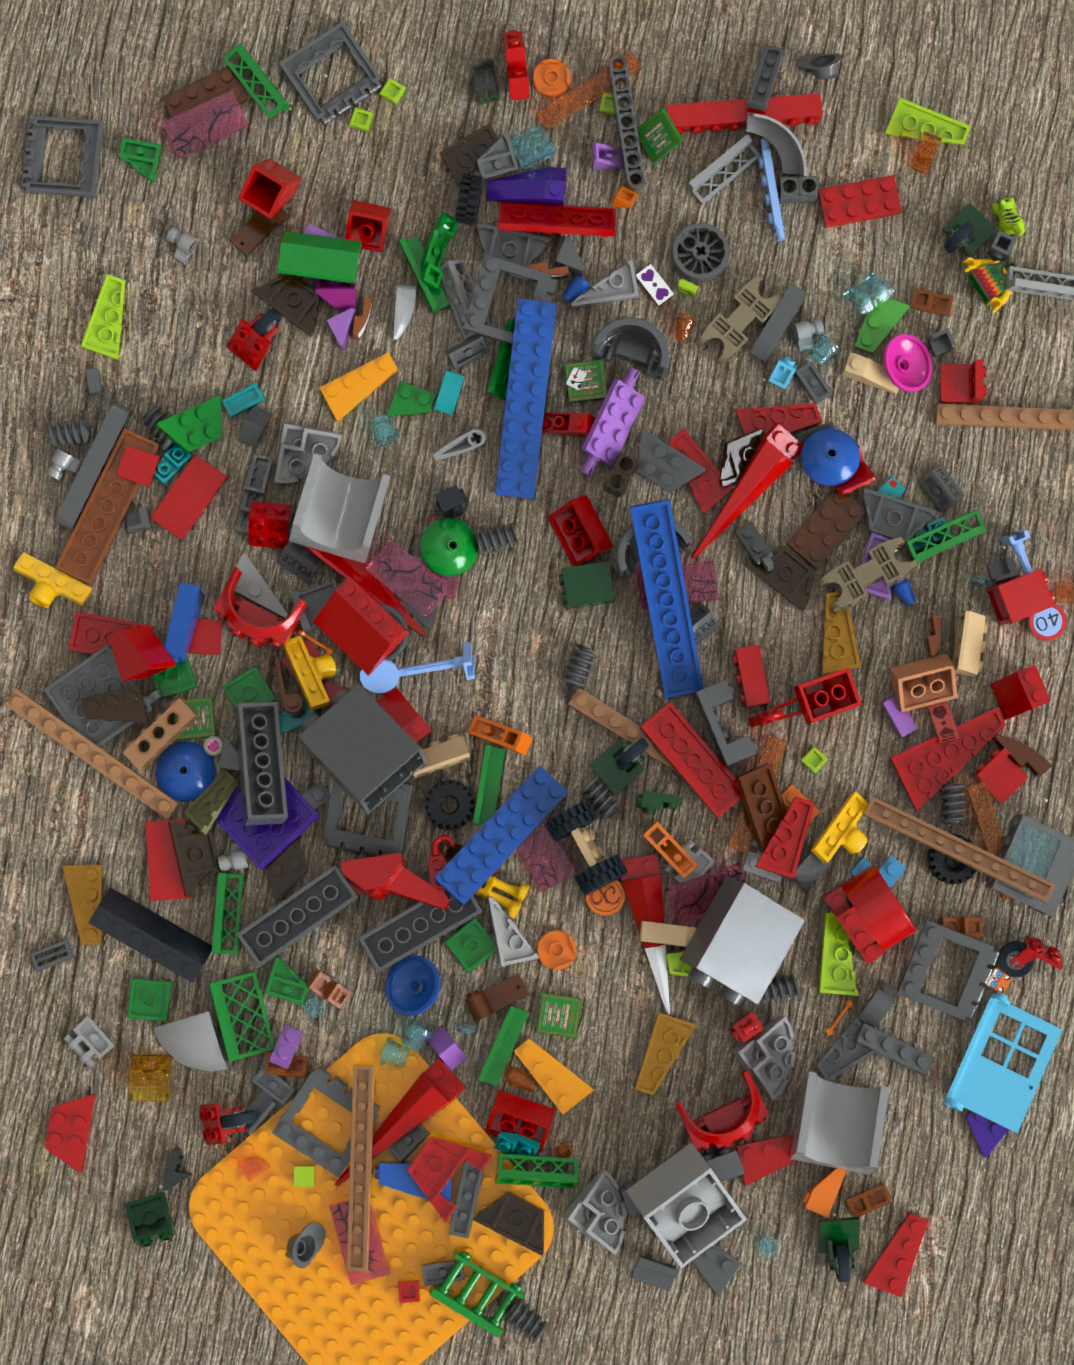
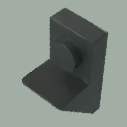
M174 1148L171 1151L162 1190L170 1189L193 1174L178 1170V1167L181 1168L184 1161V1156L181 1155L182 1150Z

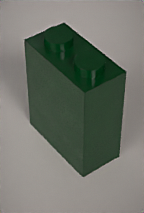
M609 561L562 568V573L558 574L559 583L564 585L565 593H561L563 605L567 604V609L614 603Z

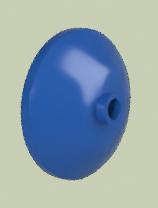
M834 428L822 429L813 433L805 441L801 450V464L804 472L812 481L823 486L832 487L846 483L854 476L860 462L859 448L854 439L844 431ZM833 451L835 456H829L828 452Z
M176 743L168 747L161 754L157 762L156 778L160 788L169 796L179 801L195 800L215 779L216 769L212 756L207 754L204 748L196 743ZM182 767L187 768L186 774H181L180 770Z
M410 956L402 959L392 968L386 981L385 991L390 1006L398 1013L407 1016H414L425 1012L437 999L440 990V975L436 966L424 957Z

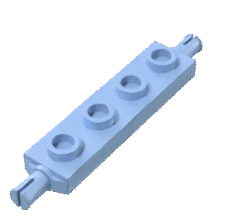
M763 138L760 140L762 151L761 157H758L759 168L763 169L764 176H761L762 186L766 187L767 191L764 197L765 204L770 209L768 222L769 225L772 224L773 230H776L777 241L785 240L784 226L771 149L769 148L768 140Z

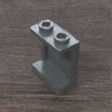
M332 578L331 581L299 593L296 591L290 594L294 607L299 599L307 603L300 618V623L305 633L319 628L313 621L334 591L341 585L340 581L336 582L335 578Z

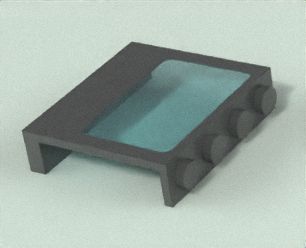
M1015 814L1009 822V831L1001 841L1002 847L996 856L1056 884L1047 904L988 875L985 879V887L994 889L1040 911L1039 913L1045 916L1054 917L1074 871V839L1025 815Z

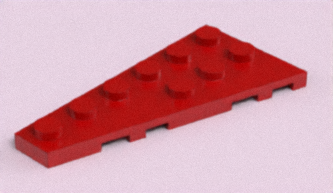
M998 707L955 727L958 739L939 743L938 737L935 736L890 758L915 811H918L1006 726Z

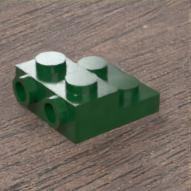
M643 791L642 795L639 794L637 797L636 807L643 809V813L655 815L656 811L659 812L662 805H664L665 809L676 810L677 807H681L683 797Z
M164 1191L125 1204L133 1242L137 1246L148 1247L153 1244L152 1241L154 1240L167 1241L172 1238L173 1234H176L173 1217L170 1213Z

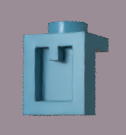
M780 357L768 381L786 390L798 365L789 357Z

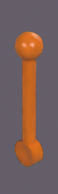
M300 629L297 631V633L324 649L326 654L331 655L333 653L331 647H326Z
M852 1000L846 1002L845 1008L832 1026L826 1029L827 1035H833L834 1028L847 1010L853 1007L854 1003Z

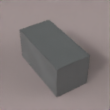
M98 367L85 369L91 396L103 394Z

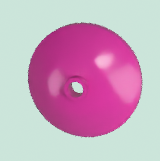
M901 334L892 338L886 345L883 358L885 371L889 379L896 387L906 392H916L923 389L930 381L932 375V360L928 349L918 338L909 334Z

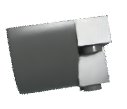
M633 317L614 320L598 332L592 343V358L603 359L604 362L609 363L611 356L646 367L648 368L646 376L665 381L670 366L669 348L663 334L651 323ZM617 336L615 345L611 344V339ZM654 350H656L658 356H656V359L652 358Z
M674 521L679 554L690 550L693 539L684 527ZM633 525L623 530L616 559L612 563L617 580L635 574L636 568L634 565L640 563Z

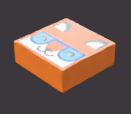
M994 967L988 984L985 985L1004 994L1012 977Z

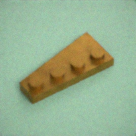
M841 591L825 595L822 675L846 668L851 670L861 667L850 609L847 608L834 612L831 608V605L837 602L841 596Z
M62 865L81 945H103V931L88 923L103 899V865Z
M658 1012L634 1088L635 1090L655 1095L697 1024Z

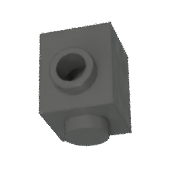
M999 230L987 254L995 261L1000 260L1004 262L1009 256L1017 238Z

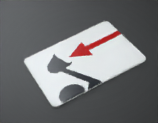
M574 367L566 385L579 390L587 373Z

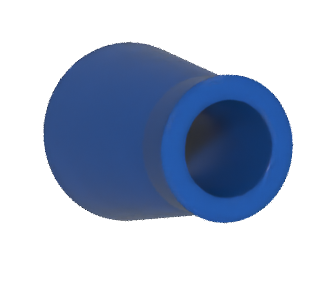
M580 274L577 277L574 276L562 296L571 303L574 299L585 293L590 284Z
M904 578L892 585V590L904 602L906 607L916 602L909 579Z

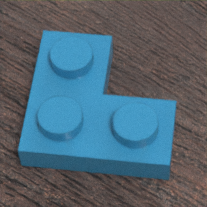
M889 856L878 870L888 886L891 887L906 870V867L893 856ZM862 858L850 874L855 876L872 864L865 858Z

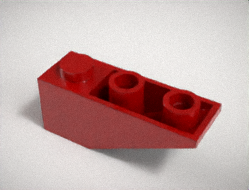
M544 413L542 433L586 438L595 417L588 413Z

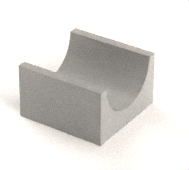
M314 453L293 521L289 541L365 563L390 476L383 474L381 477L371 480L349 477L328 467L323 462L322 455Z
M809 1071L801 1083L790 1159L868 1175L878 1168L889 1087L861 1088L846 1086L824 1080L817 1073Z
M692 1142L626 1190L639 1212L681 1269L747 1220Z

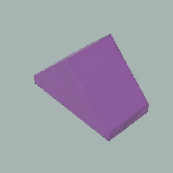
M597 142L593 143V170L623 168L619 148Z
M350 308L327 320L328 326L340 349L343 350L354 322V316H356L354 308Z
M443 1026L427 1039L451 1070L467 1059V1056Z

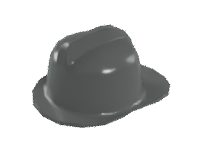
M838 53L808 54L800 57L796 64L800 68L810 69L817 79L837 78L839 75L838 62L842 56Z
M317 1222L310 1223L300 1234H295L288 1240L285 1256L292 1259L298 1268L307 1267L321 1249L325 1240L323 1225Z

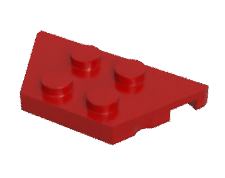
M94 1094L51 1108L45 1149L79 1173L83 1172L96 1096Z

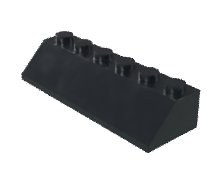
M111 887L88 922L194 983L212 952V945Z

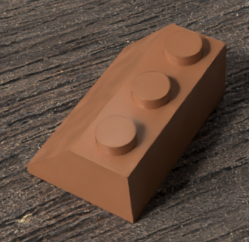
M947 654L890 668L891 683L901 713L958 698L955 665Z

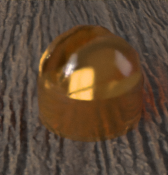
M561 1142L560 1147L556 1146L555 1151L559 1158H568L573 1153V1149L566 1142Z

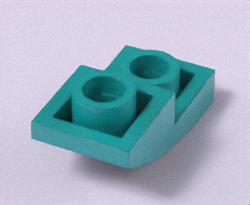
M446 370L434 406L435 410L453 415L464 375Z
M176 443L158 462L155 469L156 474L153 476L164 486L188 462L192 455L190 453L186 454Z
M942 517L926 524L912 538L945 524V518ZM937 532L932 534L930 542L936 543L942 540L943 535ZM916 541L912 545L914 550L918 551L924 548L925 543Z
M500 1132L494 1148L505 1154L517 1153L519 1155L537 1156L541 1143L522 1135Z

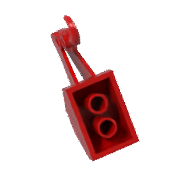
M849 668L793 687L797 698L750 717L748 721L752 728L803 714L807 725L858 707L862 703ZM796 701L799 702L801 708L800 711L784 715L781 710H778Z
M441 835L434 839L428 862L430 884L407 869L406 861L401 853L341 862L342 874L348 882L374 900L385 899V896L394 894L439 909H446L450 901L445 895V890L434 880V877L447 865L439 850V844L442 841H448L451 847H455L453 839L446 835Z

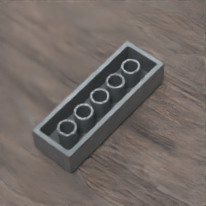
M278 702L238 703L234 714L244 825L284 824L288 818Z
M334 865L236 935L258 967H262L360 897L342 874L339 867Z
M445 891V895L450 901L446 909H439L419 902L358 939L377 972L380 973L483 913L475 897L472 896L462 906Z
M733 1147L724 1150L719 1148L717 1149L718 1153L713 1155L710 1152L701 1155L720 1182L745 1174L738 1153ZM634 1180L623 1183L624 1187L620 1188L629 1215L639 1212L626 1192L628 1188L637 1183Z

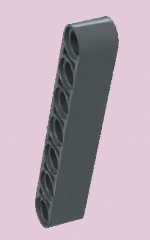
M614 55L608 64V75L626 187L636 191L641 188L644 182V171L626 59L622 55ZM619 62L622 68L615 69L612 63ZM621 81L624 83L625 87L619 89L615 85V82ZM624 100L628 106L622 108L619 106L618 101ZM621 120H629L631 126H623ZM624 139H632L634 145L627 146ZM627 158H635L637 164L630 165L627 162ZM630 177H638L640 183H631Z
M116 402L111 405L57 513L55 523L72 531L74 530L123 429L127 427L132 417L133 410Z

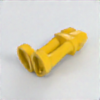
M492 875L487 880L484 889L480 888L475 895H480L483 899L492 896L499 905L507 909L508 916L515 919L522 903L492 891V889L495 887L523 902L530 885L523 883L520 886H514Z

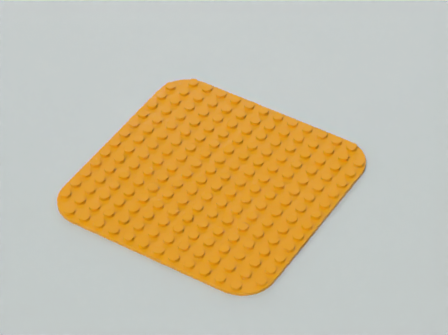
M379 1033L360 1040L327 1068L326 1071L332 1074L328 1082L331 1083L334 1077H337L348 1085L345 1093L348 1094L350 1089L353 1088V1065H375L374 1103L379 1105L380 1108L376 1112L379 1117L373 1124L374 1135L422 1072H425L430 1066L405 1039L393 1034ZM313 1088L309 1094L310 1097L291 1122L342 1155L347 1147V1143L351 1139L352 1112L316 1088ZM456 1098L452 1103L423 1122L422 1125L431 1134L404 1162H413L431 1136L491 1154V1159L484 1167L474 1216L508 1191L544 1210L545 1254L551 1244L554 1231L552 1214L547 1204L532 1186L495 1183L498 1154L504 1153L494 1148V1141ZM293 1099L209 1170L196 1183L189 1201V1214L195 1230L308 1365H420L470 1321L430 1296L429 1289L431 1286H424L422 1264L456 1259L453 1255L454 1250L456 1249L459 1252L464 1250L472 1256L470 1259L507 1282L512 1283L542 1257L474 1220L472 1221L469 1239L450 1235L449 1231L453 1213L445 1222L429 1200L380 1185L379 1179H375V1167L379 1166L380 1162H400L387 1148L372 1160L369 1251L375 1252L369 1253V1256L377 1261L369 1259L370 1268L373 1271L369 1269L367 1272L346 1271L347 1243H341L340 1241L348 1240V1230L339 1236V1234L346 1231L347 1226L343 1220H335L342 1219L339 1211L334 1215L333 1213L338 1209V1205H340L343 1219L346 1216L348 1210L346 1203L349 1202L350 1177L339 1186H335L340 1177H337L272 1133ZM465 1159L452 1176V1203L454 1205L457 1200ZM510 1160L502 1161V1169L511 1170L515 1167ZM349 1161L348 1165L346 1166V1168L344 1169V1171H345V1170L348 1168V1166L350 1165V1161ZM294 1166H315L314 1187H294ZM313 1222L320 1223L325 1229L324 1243L307 1267L298 1268L292 1259L285 1256L288 1240L291 1236L300 1234L308 1224ZM466 1264L463 1266L465 1280L454 1281L448 1289L450 1291L449 1294L454 1297L456 1295L459 1296L474 1272V1269ZM481 1275L466 1298V1304L470 1307L476 1306L492 1280ZM419 1280L420 1301L399 1303L398 1281ZM498 1285L486 1306L503 1292L505 1288Z

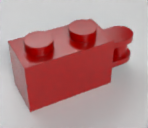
M751 1011L729 1024L732 1028L729 1031L733 1038L743 1043L764 1030Z

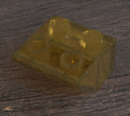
M132 1054L127 1081L129 1101L169 1102L172 1087L173 1057L171 1055Z

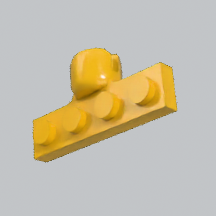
M25 552L22 553L13 567V571L36 583L30 591L29 597L33 603L42 608L49 607L58 595L83 607L92 593V587Z
M301 635L290 638L286 647L283 645L282 647L310 710L328 706L330 700L321 681L336 675V665L332 656L326 654L316 658L311 657Z
M856 791L850 794L811 849L824 864L831 860L840 845L850 854L861 851L868 841L856 824L869 803Z

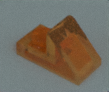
M924 131L909 168L927 175L942 138Z

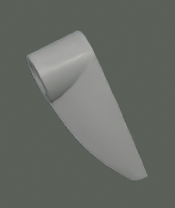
M397 284L393 340H398L411 320L416 300L415 285Z
M476 428L438 450L433 455L434 459L449 458L483 445L488 438L487 432L482 428ZM475 432L477 435L480 434L482 436V438L480 439V443L478 440L475 441L473 438L474 436H476L474 434Z

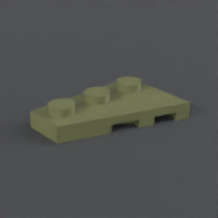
M225 769L193 801L184 813L206 835L239 782Z

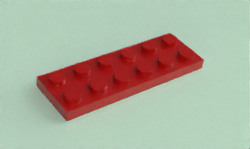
M500 202L498 230L615 237L616 209Z
M671 702L640 727L643 733L717 819L742 798L735 777Z

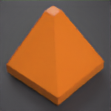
M621 185L611 206L632 208L639 194Z

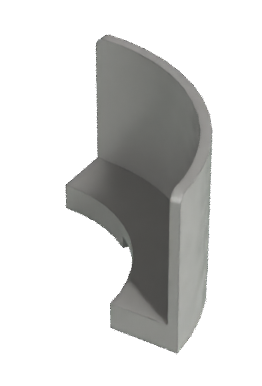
M747 112L746 132L764 137L775 147L781 161V173L807 176L805 155L795 135L785 125L771 117Z

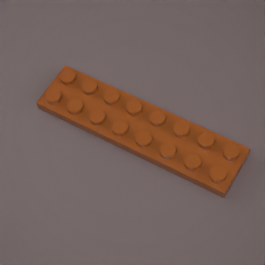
M126 428L123 429L55 566V569L91 586L141 484L116 476L121 464L120 459L123 458L127 446L154 455L157 454L160 448V444Z

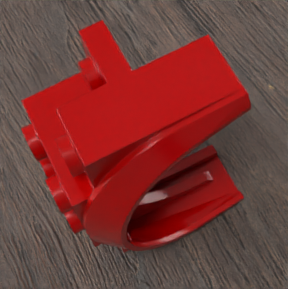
M234 567L213 608L217 612L216 616L225 621L229 619L227 626L231 629L230 632L240 639L248 638V641L258 648H261L262 645L267 647L268 643L277 647L281 645L286 647L292 634L295 635L298 630L297 624L307 603L299 599L291 614L283 621L278 616L234 595L237 583L243 574L239 568Z
M746 1069L740 1072L747 1085L748 1094L692 1121L681 1101L674 1104L684 1128L696 1149L700 1148L703 1151L712 1146L711 1143L715 1144L717 1148L727 1149L733 1146V1141L737 1139L743 1141L752 1136L751 1133L755 1131L753 1125L767 1120L768 1110L749 1070ZM744 1106H746L747 1108L746 1114L742 1108ZM706 1125L708 1131L703 1130L702 1126Z

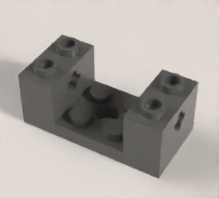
M726 680L696 692L694 698L721 762L727 768L755 756L758 746L755 739H751L749 735L729 744L726 743L728 740L726 731L720 729L718 724L721 721L717 711L712 710L731 702L733 699L734 689L731 683L727 684Z

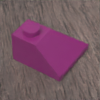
M357 277L355 284L317 278L316 293L335 309L345 311L350 308L356 309Z

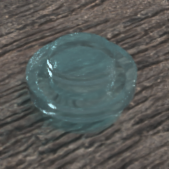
M317 998L308 999L303 1006L304 1013L310 1018L319 1017L324 1009L323 1003Z
M770 1236L762 1238L758 1245L760 1253L765 1257H772L779 1250L777 1240Z

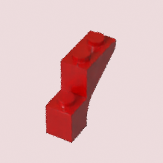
M510 30L507 33H503L510 99H529V81L522 31Z

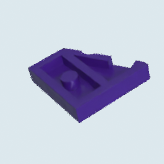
M970 1111L965 1116L972 1129L982 1156L986 1158L1008 1132V1129Z

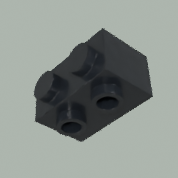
M457 485L435 494L436 502L444 518L450 516L455 518L464 513L463 510L466 509L467 497L462 488L458 489Z

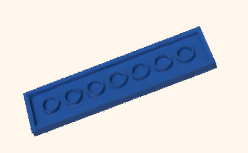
M539 766L434 877V880L458 903L464 906L569 792Z

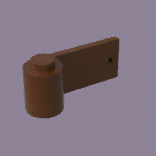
M280 209L270 219L256 210V214L229 241L245 256H248L277 226L280 227L284 224L286 212Z
M276 657V666L272 665L274 677L278 676L283 706L291 717L299 718L306 712L305 702L296 693L288 694L283 664L279 657Z
M518 973L480 993L478 990L467 994L468 998L465 999V1002L476 1022L530 994Z

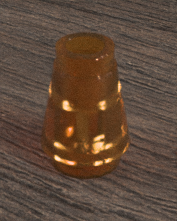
M679 313V317H676V341L687 343L695 323L693 315Z
M511 1067L505 1078V1081L509 1082L508 1085L532 1092L536 1085V1081L519 1067Z

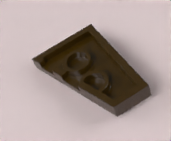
M489 123L439 152L458 187L461 185L463 174H471L477 167L476 160L499 140Z
M140 685L81 698L86 718L149 723Z

